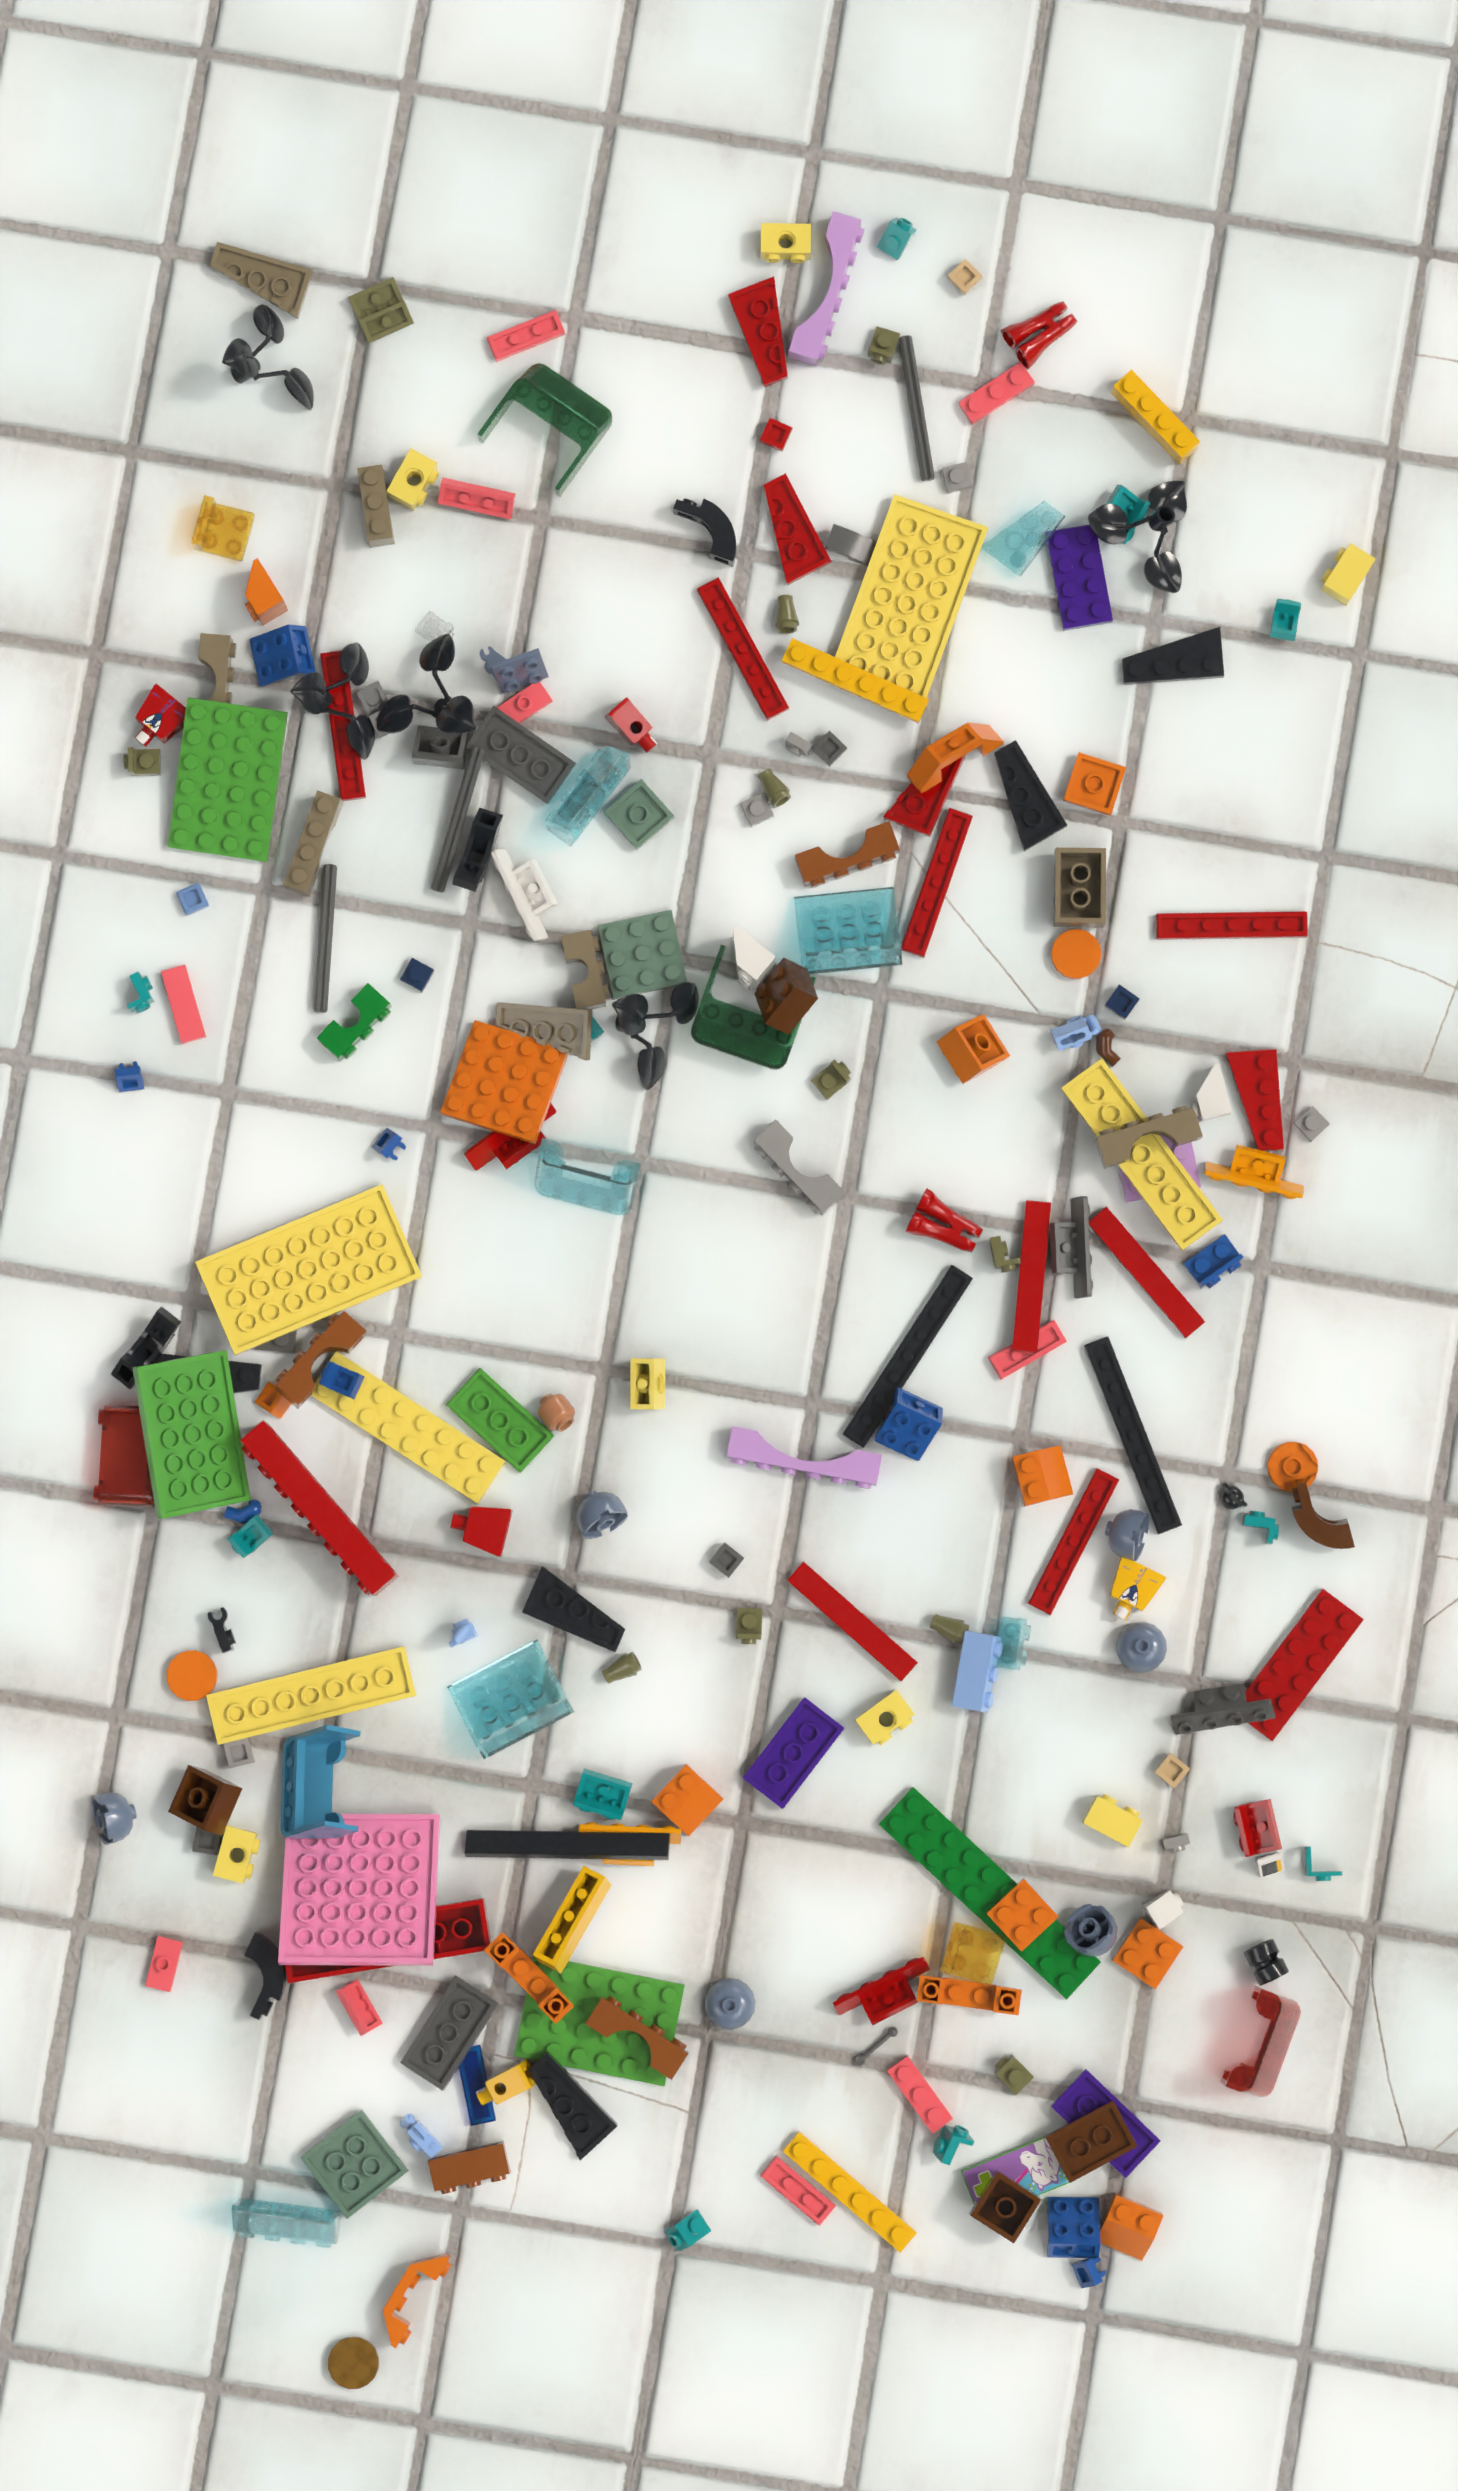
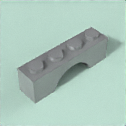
M775 1119L754 1139V1143L757 1145L754 1147V1150L763 1159L768 1157L774 1163L771 1168L780 1177L785 1175L791 1181L789 1187L798 1196L802 1193L808 1199L806 1204L815 1214L820 1212L824 1215L845 1195V1191L829 1174L821 1177H808L799 1173L794 1168L789 1157V1149L793 1137Z

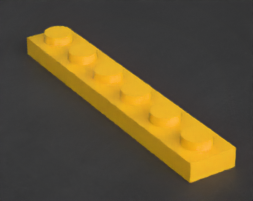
M793 638L782 659V663L918 724L929 702V699Z
M800 2131L783 2150L788 2157L900 2253L917 2234L913 2228Z

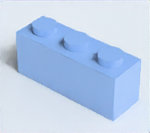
M965 1631L952 1702L953 1707L988 1713L994 1701V1694L992 1693L993 1682L995 1683L998 1678L997 1659L1001 1656L1003 1650L1001 1637Z

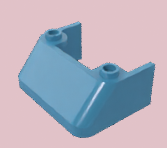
M324 1725L286 1739L282 1750L280 1830L284 1837L338 1838L358 1832V1826L345 1824L340 1813L332 1812L333 1764L339 1763L345 1757V1741L359 1737L360 1731Z

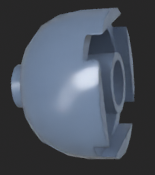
M592 1491L584 1496V1501L579 1505L576 1513L577 1524L586 1539L603 1536L601 1531L610 1527V1532L615 1530L628 1517L624 1504L616 1495L608 1492L597 1493L596 1491Z
M1124 1510L1116 1515L1113 1522L1109 1521L1107 1523L1105 1535L1109 1536V1546L1117 1556L1133 1561L1139 1559L1145 1543H1142L1144 1532L1148 1534L1149 1514L1140 1510Z
M1135 1622L1125 1627L1120 1633L1116 1643L1117 1655L1121 1663L1129 1670L1138 1673L1150 1672L1157 1668L1165 1658L1167 1652L1166 1639L1162 1631L1155 1625L1147 1622Z
M106 1792L94 1795L93 1798L95 1800H92V1812L96 1827L100 1826L103 1834H99L100 1839L105 1845L123 1840L129 1835L133 1827V1819L137 1818L134 1805L128 1804L126 1798L118 1793Z
M1085 1904L1077 1908L1067 1920L1069 1925L1067 1930L1065 1929V1937L1067 1942L1078 1953L1088 1957L1101 1956L1114 1946L1118 1927L1114 1917L1103 1906Z
M726 1978L718 1980L710 1987L705 1997L707 2016L713 2024L722 2029L733 2030L744 2026L750 2021L755 2011L753 1991L746 1983L739 1979Z

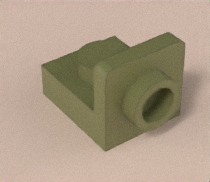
M876 326L867 357H871V360L878 364L884 365L886 362L891 364L900 333Z
M128 747V754H124L123 763L124 769H128L131 776L161 775L160 749L134 750L133 747Z
M834 1059L811 1082L824 1098L828 1100L850 1082L851 1078L848 1075L851 1072L842 1061L838 1064Z
M1000 1236L991 1237L989 1242L995 1269L1001 1268L1002 1273L1016 1270V1265L1021 1263L1020 1258L1005 1260L1004 1256H1008L1006 1241L1001 1242Z
M737 1608L736 1639H741V1644H756V1639L761 1640L762 1609Z
M1005 2055L995 2065L997 2068L994 2072L995 2075L1015 2095L1034 2078L1013 2055L1009 2058Z

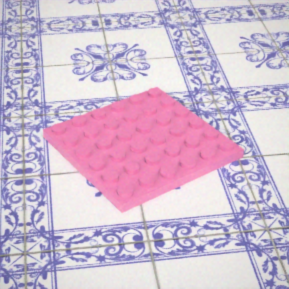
M341 1814L345 1824L358 1826V1832L338 1838H285L279 1965L433 1966L440 1836L439 1814Z

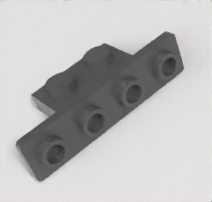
M1087 1196L1071 1198V1222L1050 1223L1052 1274H1074L1075 1299L1091 1297L1093 1281L1091 1279L1092 1256L1090 1254L1091 1231L1088 1218L1090 1206Z
M1241 1683L1194 1691L1195 1711L1171 1715V1723L1176 1735L1189 1734L1191 1732L1274 1719L1275 1711L1271 1699L1247 1702L1245 1685Z

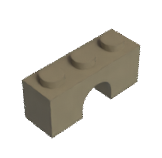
M381 464L357 468L370 548L395 544L383 466Z
M591 930L561 936L567 964L580 962L589 970L588 976L583 982L571 985L576 1008L592 1010L606 1007L605 1000L610 999L607 984L602 985L600 975H605L602 960L597 961L595 951L600 950L597 935L592 936Z

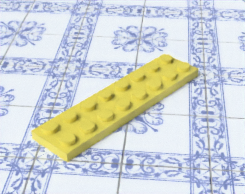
M1102 1058L1061 1088L1096 1137L1100 1136V1131L1114 1128L1115 1131L1124 1129L1123 1125L1138 1120L1139 1124L1148 1121L1147 1117ZM1148 1134L1140 1137L1132 1146L1130 1160L1118 1165L1181 1251L1223 1221L1159 1134Z
M336 1351L330 1359L331 1362L365 1376L355 1399L320 1385L321 1374L315 1382V1392L311 1396L478 1504L506 1461Z
M405 1646L206 1695L218 1745L417 1696Z

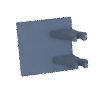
M488 646V655H485L483 649L480 650L481 659L486 661L484 665L485 670L493 675L502 694L514 692L520 687L531 683H539L549 677L539 648L509 659H505L490 646Z

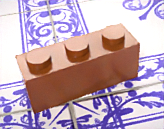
M504 2141L428 2160L434 2191L441 2190V2194L457 2191L456 2186L466 2184V2188L482 2185L481 2180L491 2178V2182L507 2179L506 2174L511 2172Z

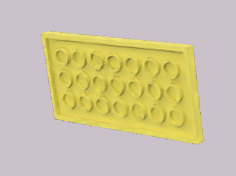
M894 494L835 657L927 698L988 527Z
M383 1184L195 1262L234 1356L422 1278Z

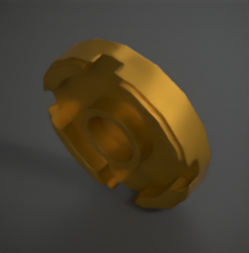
M348 2337L340 2340L332 2348L328 2357V2370L332 2379L339 2386L347 2389H360L368 2385L375 2378L379 2369V2357L376 2348L368 2340L361 2337Z

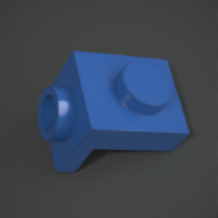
M329 1361L321 1373L319 1384L351 1399H355L365 1376Z

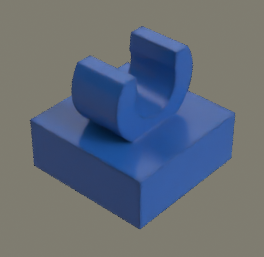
M134 1061L133 1067L124 1068V1064L120 1063L119 1069H115V1078L119 1092L144 1089V1080L138 1063Z
M386 1128L372 1148L386 1158L390 1157L393 1160H397L398 1157L393 1154V1150L397 1146L405 1150L406 1146L400 1142L403 1138L389 1128Z
M1100 2258L1079 2260L1072 2264L1081 2288L1096 2286L1103 2282L1101 2277L1106 2275V2270L1098 2271L1096 2263L1101 2261Z

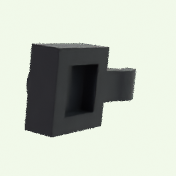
M222 1607L220 1608L222 1617L219 1620L213 1617L212 1612H208V1619L214 1627L222 1653H227L234 1650L232 1644H235L236 1640L232 1630H227L225 1626L228 1612Z

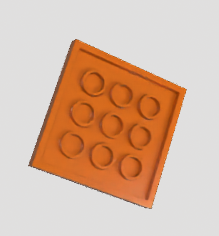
M474 1020L440 1113L446 1117L536 1144L569 1054L558 1051L549 1043L544 1046L536 1043L535 1038L528 1036L523 1038L518 1033Z

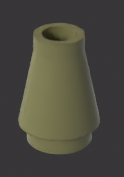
M780 595L778 597L774 626L777 627V632L794 633L797 631L799 621L793 603V596Z
M766 769L758 775L769 804L779 807L791 798L789 794L790 789L773 774L771 769Z
M935 1614L930 1628L943 1635L952 1643L958 1642L962 1644L965 1631L969 1630V1625L965 1624V1620Z
M625 1652L610 1666L602 1670V1673L607 1683L610 1684L614 1681L637 1675V1672L642 1670V1667L634 1652L629 1654Z

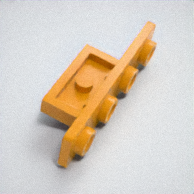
M1236 1145L1230 1167L1206 1162L1204 1166V1174L1208 1175L1212 1180L1222 1181L1224 1179L1232 1181L1233 1184L1240 1187L1248 1185L1256 1187L1264 1193H1280L1288 1199L1302 1198L1304 1194L1303 1185L1280 1180L1286 1156Z
M595 1822L579 1825V1832L670 1833V1844H681V1829H676L673 1826L651 1828L648 1825H637L636 1827H629L619 1823L608 1826L599 1825ZM603 1859V1864L654 1866V1860Z

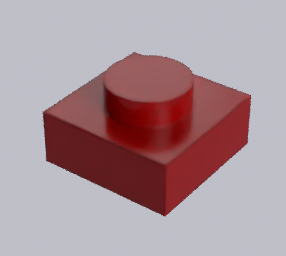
M769 418L760 438V443L783 452L793 427Z

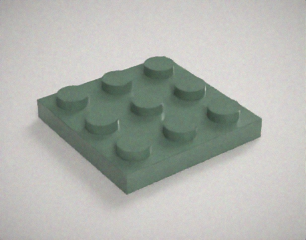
M672 910L598 925L613 999H619L630 994H643L676 987L681 982H687Z
M362 2109L300 2157L346 2219L409 2171Z

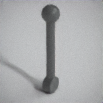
M890 2027L885 2036L865 2053L855 2057V2063L859 2066L863 2065L865 2059L890 2037H895L898 2030L895 2027Z

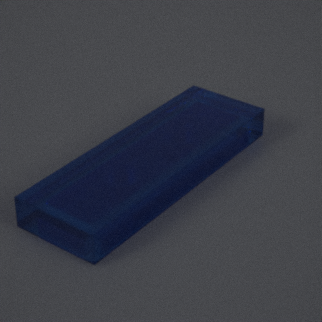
M481 2044L472 2046L459 2067L471 2126L496 2121L493 2101L482 2105L476 2094V2091L486 2087L485 2082L488 2080Z

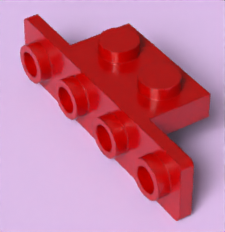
M551 1103L544 1122L557 1112ZM493 1131L465 1151L464 1156L475 1171L482 1168L495 1157L499 1159L507 1170L538 1148L547 1139L541 1131L536 1144Z
M924 1957L911 1959L905 1966L886 1972L882 1978L874 1982H866L861 1985L860 1989L852 1993L842 1994L833 2002V2005L838 2015H842L862 2005L873 2026L918 2003L908 1981L929 1971L930 1968Z

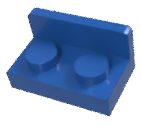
M1224 1234L1183 1265L1200 1288L1207 1285L1210 1289L1221 1281L1219 1275L1227 1270L1231 1274L1242 1266L1239 1261L1244 1257L1238 1253Z

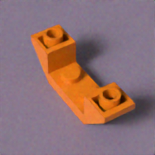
M967 722L927 746L907 773V778L920 793H923L942 781V768L974 749H977L982 756H985L1003 745L1004 741L990 725Z
M503 1932L484 1949L539 2004L538 2007L555 2024L574 2007L560 1988Z
M920 1975L916 2001L1019 2015L1022 1990L994 1984Z
M447 2253L411 2262L385 2305L383 2313L391 2346L394 2348L399 2343L404 2345L412 2332L408 2330L411 2323L395 2314L394 2310L400 2312L408 2299L403 2295L408 2287L414 2289L421 2277L417 2274L418 2270L435 2281L439 2275L443 2278L445 2277L452 2265L448 2262L451 2256Z

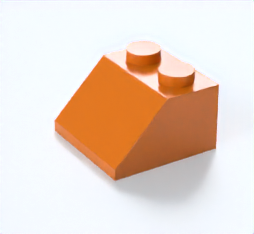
M256 558L252 563L245 592L248 600L245 606L254 622L259 620L262 626L287 612L288 609L284 599L259 559Z
M984 1014L955 1027L936 1041L962 1084L980 1076L1010 1057V1054Z
M1061 1445L1024 1453L1011 1458L1024 1507L1073 1495Z
M686 1764L651 1802L683 1832L690 1836L720 1804L723 1798Z
M1114 2192L1100 2225L1101 2243L1142 2261L1156 2236L1164 2215L1157 2210Z

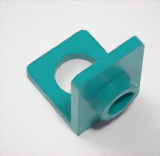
M1311 1846L1304 1847L1305 1876H1316V1881H1331V1876H1342V1871L1312 1872Z

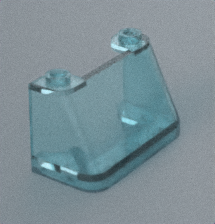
M542 1138L534 1182L539 1194L615 1215H625L631 1210L642 1172L641 1163L629 1160L619 1161L614 1166L611 1177L565 1165L566 1162L563 1161V1147L556 1141Z

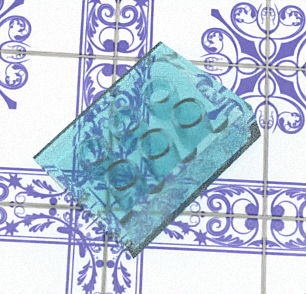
M606 746L603 751L599 749L591 759V762H593L588 771L586 769L581 771L576 779L578 784L573 790L568 789L561 798L563 804L558 810L554 808L547 816L546 821L548 823L546 827L548 831L572 847L631 769L630 756L626 751Z
M894 887L794 897L801 966L808 969L809 974L902 965V947Z
M538 1640L447 1687L483 1759L574 1713Z
M239 2198L232 2205L233 2231L239 2232L241 2237L254 2238L255 2234L265 2235V2240L280 2241V2237L290 2238V2243L305 2244L306 2240L315 2241V2246L330 2248L331 2244L338 2242L341 2219L340 2210Z

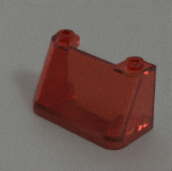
M104 1405V1409H99L98 1424L102 1425L99 1484L94 1486V1501H98V1505L103 1507L155 1509L139 1405Z
M1255 1985L1251 1998L1256 2000V2009L1259 2015L1270 2020L1253 2067L1240 2063V2066H1236L1232 2071L1224 2070L1220 2082L1224 2086L1257 2097H1265L1274 2089L1299 2021L1301 2010L1296 2001Z

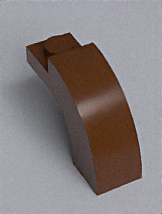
M1305 1478L1295 1480L1296 1487L1292 1488L1295 1503L1300 1502L1301 1505L1291 1508L1302 1531L1312 1540L1326 1547L1335 1549L1354 1548L1355 1545L1347 1518L1328 1520L1320 1516L1312 1506Z

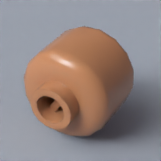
M548 1394L540 1400L541 1405L538 1409V1416L549 1430L562 1432L573 1424L575 1409L564 1395Z

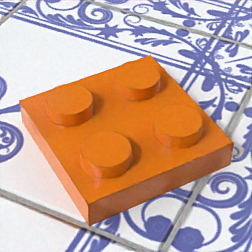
M1078 752L1063 801L1111 816L1126 767Z
M1024 1878L986 1913L1021 1952L1059 1917Z
M1139 1918L1112 1961L1156 1989L1184 1946L1142 1918Z

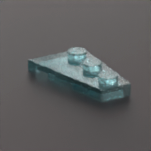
M1043 501L1020 517L1014 524L998 533L993 539L984 543L981 548L1021 577L1063 521L1065 515L1046 501Z

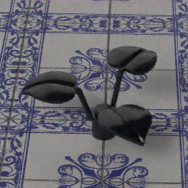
M264 304L257 306L253 312V320L259 332L266 336L265 340L252 352L248 343L243 339H234L228 345L222 363L231 367L232 377L240 384L251 378L256 381L260 378L286 376L284 384L290 394L309 411L312 410L314 402L313 387L310 379L303 371L298 368H292L290 372L288 370L258 373L261 366L255 356L270 340L276 344L281 343L284 338V328L280 318L271 308Z
M1169 481L1154 487L1147 497V501L1150 502L1149 507L1154 512L1150 516L1148 515L1132 524L1126 525L1127 516L1125 512L1114 504H1104L1088 515L1092 531L1099 539L1108 544L1123 543L1127 538L1126 530L1146 522L1149 523L1152 530L1160 531L1161 534L1154 550L1155 557H1150L1146 560L1144 575L1147 581L1155 588L1171 593L1179 592L1182 584L1180 564L1171 552L1159 554V550L1164 536L1168 532L1167 526L1172 522L1181 520L1186 513L1187 501L1184 481Z
M444 634L429 642L421 651L419 658L421 668L427 672L432 671V675L444 698L436 701L434 705L435 710H430L416 704L410 705V698L407 695L392 697L384 704L378 715L377 729L379 732L394 734L405 730L412 722V710L414 709L436 718L437 727L445 733H464L476 729L471 700L463 695L450 697L437 674L438 671H446L454 660L455 644L449 634Z
M358 642L346 645L340 654V667L342 672L347 675L345 679L326 687L322 675L317 672H311L303 676L294 685L290 693L301 702L304 709L310 714L330 713L350 719L351 722L346 727L349 743L358 756L366 760L371 753L375 741V729L370 719L365 715H359L356 718L352 714L328 708L332 703L330 690L346 684L350 680L355 686H360L367 679L369 673L368 658L363 647Z
M681 982L674 988L670 999L673 1011L669 1013L647 1014L648 1002L641 994H630L612 1003L617 1013L616 1029L619 1032L631 1035L632 1039L638 1040L647 1048L640 1051L637 1061L639 1077L645 1090L651 1089L663 1075L666 1066V1057L663 1049L659 1046L652 1048L650 1042L639 1036V1033L645 1030V1019L667 1018L676 1015V1020L679 1024L690 1022L695 1016L699 1004V994L695 983Z

